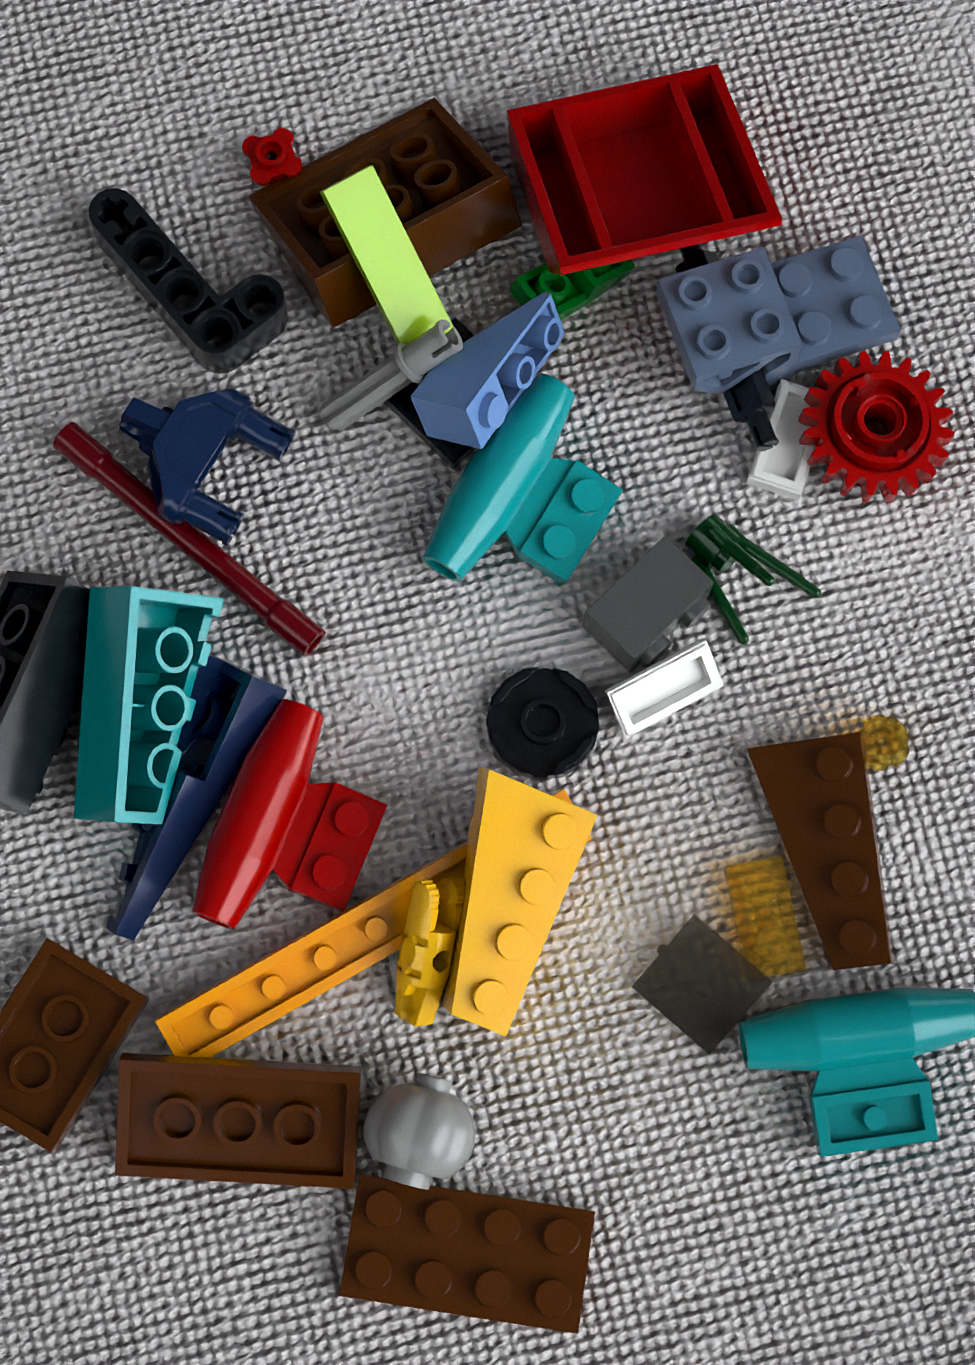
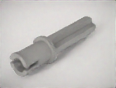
M441 319L412 342L397 344L391 357L322 404L320 414L325 419V425L331 430H344L410 383H421L428 374V371L451 355L462 350L463 342L456 328L453 327L444 334V331L450 327V322Z

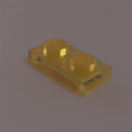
M779 856L726 866L724 868V875L746 982L804 972L806 965L783 857Z

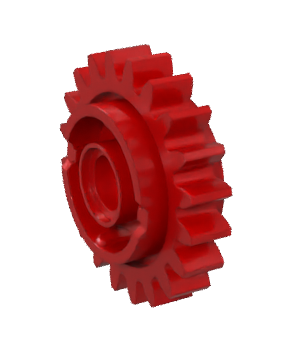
M865 350L859 353L854 367H852L847 359L841 357L834 366V374L824 369L816 380L819 388L810 387L804 398V401L810 407L803 408L798 417V422L810 428L802 433L799 443L805 446L815 445L817 447L811 453L807 463L809 466L826 463L828 467L821 481L825 484L837 476L842 478L840 495L844 497L855 485L861 488L863 503L869 502L876 489L881 491V495L886 503H891L897 495L898 486L902 492L910 497L919 488L918 480L928 484L937 474L934 466H942L949 456V453L941 446L948 445L955 432L946 427H941V425L950 419L953 415V410L944 407L937 408L935 406L945 393L944 388L927 391L924 385L931 373L926 370L919 373L916 377H912L909 374L911 369L910 358H905L898 368H893L889 351L882 353L876 365L871 363L870 357ZM872 418L880 421L885 426L887 435L872 433L866 427L864 419Z

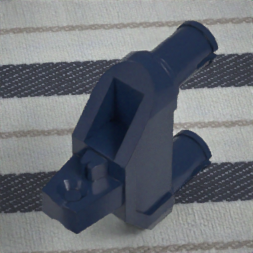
M224 389L180 400L175 409L164 406L161 410L133 397L123 412L119 424V430L138 441L139 449L149 456L147 468L159 516L173 525L176 523L181 525L185 521L222 541V544L226 546L229 545L233 538L231 535L235 536L240 527L244 513L237 512L201 492L202 482L229 440L235 441L239 438L280 462L285 454L283 452H287L296 430L288 428L253 409L254 402L251 401V398L235 389Z

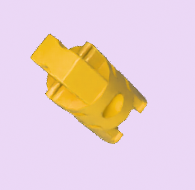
M445 877V879H441V882L438 883V888H436V884H433L432 880L428 879L417 880L413 885L395 972L396 997L394 1013L415 1027L433 1024L444 987L448 983L465 895L464 881L461 880V877Z

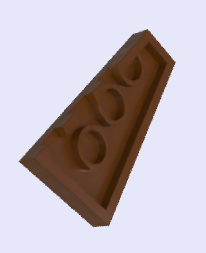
M857 732L747 748L833 970L894 964L863 734Z

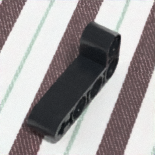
M118 188L106 189L99 192L91 200L89 219L101 249L205 369L217 374L229 373L275 340L285 330L288 316L284 290L273 277L264 274L251 275L219 297L136 199L127 191ZM114 220L121 225L127 224L130 233L127 238H125L124 231ZM156 255L163 258L158 265L151 268H144L138 265L143 258ZM189 294L197 297V300L188 307L179 308L172 305V302L181 295ZM266 301L275 305L270 312L262 315L253 314L249 311L250 307L257 302ZM215 334H226L231 337L229 343L220 348L206 345V341Z

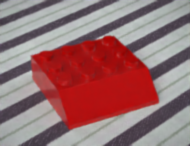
M718 64L507 110L511 160L548 270L552 274L564 275L782 225L781 214Z

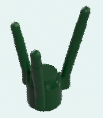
M717 514L709 516L700 523L685 542V546L694 554L691 560L714 581L710 595L729 628H731L738 642L742 645L749 642V637L711 572L713 567L722 573L737 561L765 585L772 586L775 582L774 577L757 562L759 561L811 597L818 598L821 595V590L750 541L733 524L728 526Z

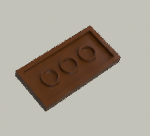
M122 1053L119 1059L115 1176L354 1189L356 1181L361 1066Z
M359 1174L339 1296L578 1334L595 1211L430 1186L429 1190H425L386 1178Z

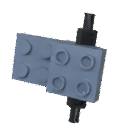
M862 235L770 263L764 247L719 260L714 251L703 250L701 244L679 248L684 261L676 266L677 274L658 279L656 294L693 390L707 393H723L733 420L748 424L757 451L769 450L773 448L772 445L776 446L779 443L767 415V412L775 407V401L769 387L779 385L781 379L792 381L795 371L898 340L901 332Z

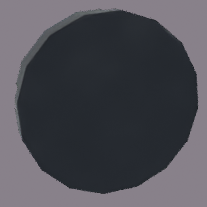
M538 667L526 668L505 679L491 698L486 719L489 744L499 761L517 775L539 781L562 778L581 767L594 750L600 725L597 702L587 686L568 671L553 668V670L548 668L538 669Z

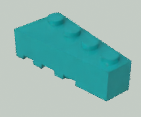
M136 586L90 587L73 819L163 824L182 751L177 748L182 726L185 722H191L196 704V700L190 698L198 668L206 667L212 644L206 642L212 618L220 617L225 598Z

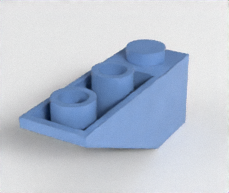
M541 293L463 343V348L460 352L451 355L428 372L410 396L427 436L482 449L495 430L502 425L506 415L523 391L531 385L536 373L552 351L559 346L562 337L565 335L551 293Z

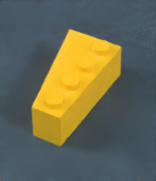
M479 767L473 817L471 816L467 839L469 844L464 876L462 875L461 878L465 886L463 908L448 983L444 989L442 1006L454 1016L507 1036L595 823L597 814L490 769Z

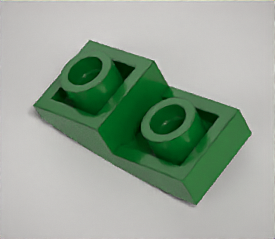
M631 260L558 275L550 273L545 263L515 278L509 291L521 306L543 292L551 293L561 321L615 286L632 273L635 266Z

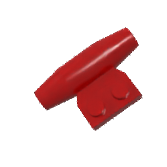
M282 699L244 757L207 845L192 908V913L224 928L235 930L271 871L288 888V891L340 913L345 910L388 805L336 782L308 784L324 716L313 708L293 700Z

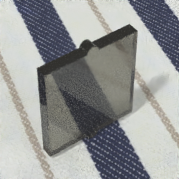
M694 914L668 945L661 944L657 948L659 956L634 983L632 988L710 1055L736 1024L747 1020L746 1012L773 981L700 917Z

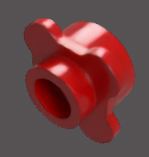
M278 128L272 135L261 138L252 135L243 141L242 151L245 156L250 158L252 165L250 178L255 184L264 186L285 176L294 178L301 172L302 161L294 155L292 148L294 136L290 130ZM270 153H275L277 158L269 160L267 156Z

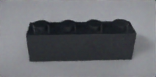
M7 570L0 585V809L26 816L32 803L37 800L42 791L44 775L55 751L60 748L65 740L66 726L77 701L83 694L90 589L68 576Z

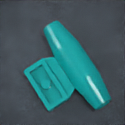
M537 374L531 385L523 391L510 409L502 425L495 430L482 449L476 450L449 493L422 557L423 561L435 572L452 581L460 582L504 533L516 552L517 557L561 585L568 581L623 489L578 460L551 458L575 399L572 390L563 382L547 374Z
M897 987L800 1002L739 1022V1040L746 1069L817 1071L809 1102L817 1155L820 1157L938 1140L930 1082L913 1057L975 1038V992L973 989Z

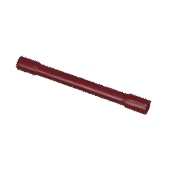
M71 422L67 424L57 434L53 442V448L88 477L100 482L260 616L269 629L299 654L306 657L320 644L326 634L324 629L290 601L278 596L202 531L185 521L181 525L177 523L173 525L162 519L155 504L153 491L115 460L107 448L77 423Z

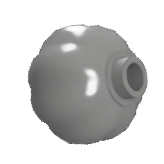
M418 1072L415 1083L409 1082L392 1086L379 1094L373 1101L364 1123V1139L371 1158L386 1164L383 1173L384 1178L408 1186L429 1190L432 1177L448 1179L464 1167L469 1160L475 1143L476 1131L474 1120L469 1109L455 1095L449 1093L452 1085L451 1081Z

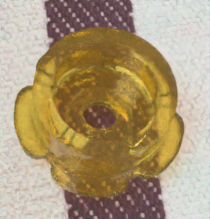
M883 715L869 717L863 722L862 730L857 732H861L864 736L867 766L873 770L884 771L888 766L897 767L901 765L909 754V747L907 746L909 734L905 726L898 720ZM878 739H885L887 746L885 748L878 747Z

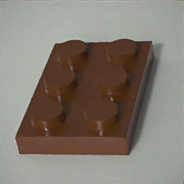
M46 938L0 1011V1122L55 1154L150 999Z

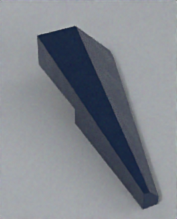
M209 653L206 667L198 668L190 697L196 700L191 722L184 723L178 740L177 748L182 751L163 824L132 823L131 825L132 829L139 832V837L132 864L122 863L118 879L127 885L123 902L116 918H108L106 928L113 934L135 940L240 769L244 757L286 694V689Z

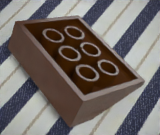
M435 97L305 165L296 177L289 178L285 176L248 196L252 206L307 295L332 328L357 317L360 313L377 304L320 194L321 190L368 165H373L428 276L450 267L458 260L490 243L498 241L501 237L522 226L508 175Z

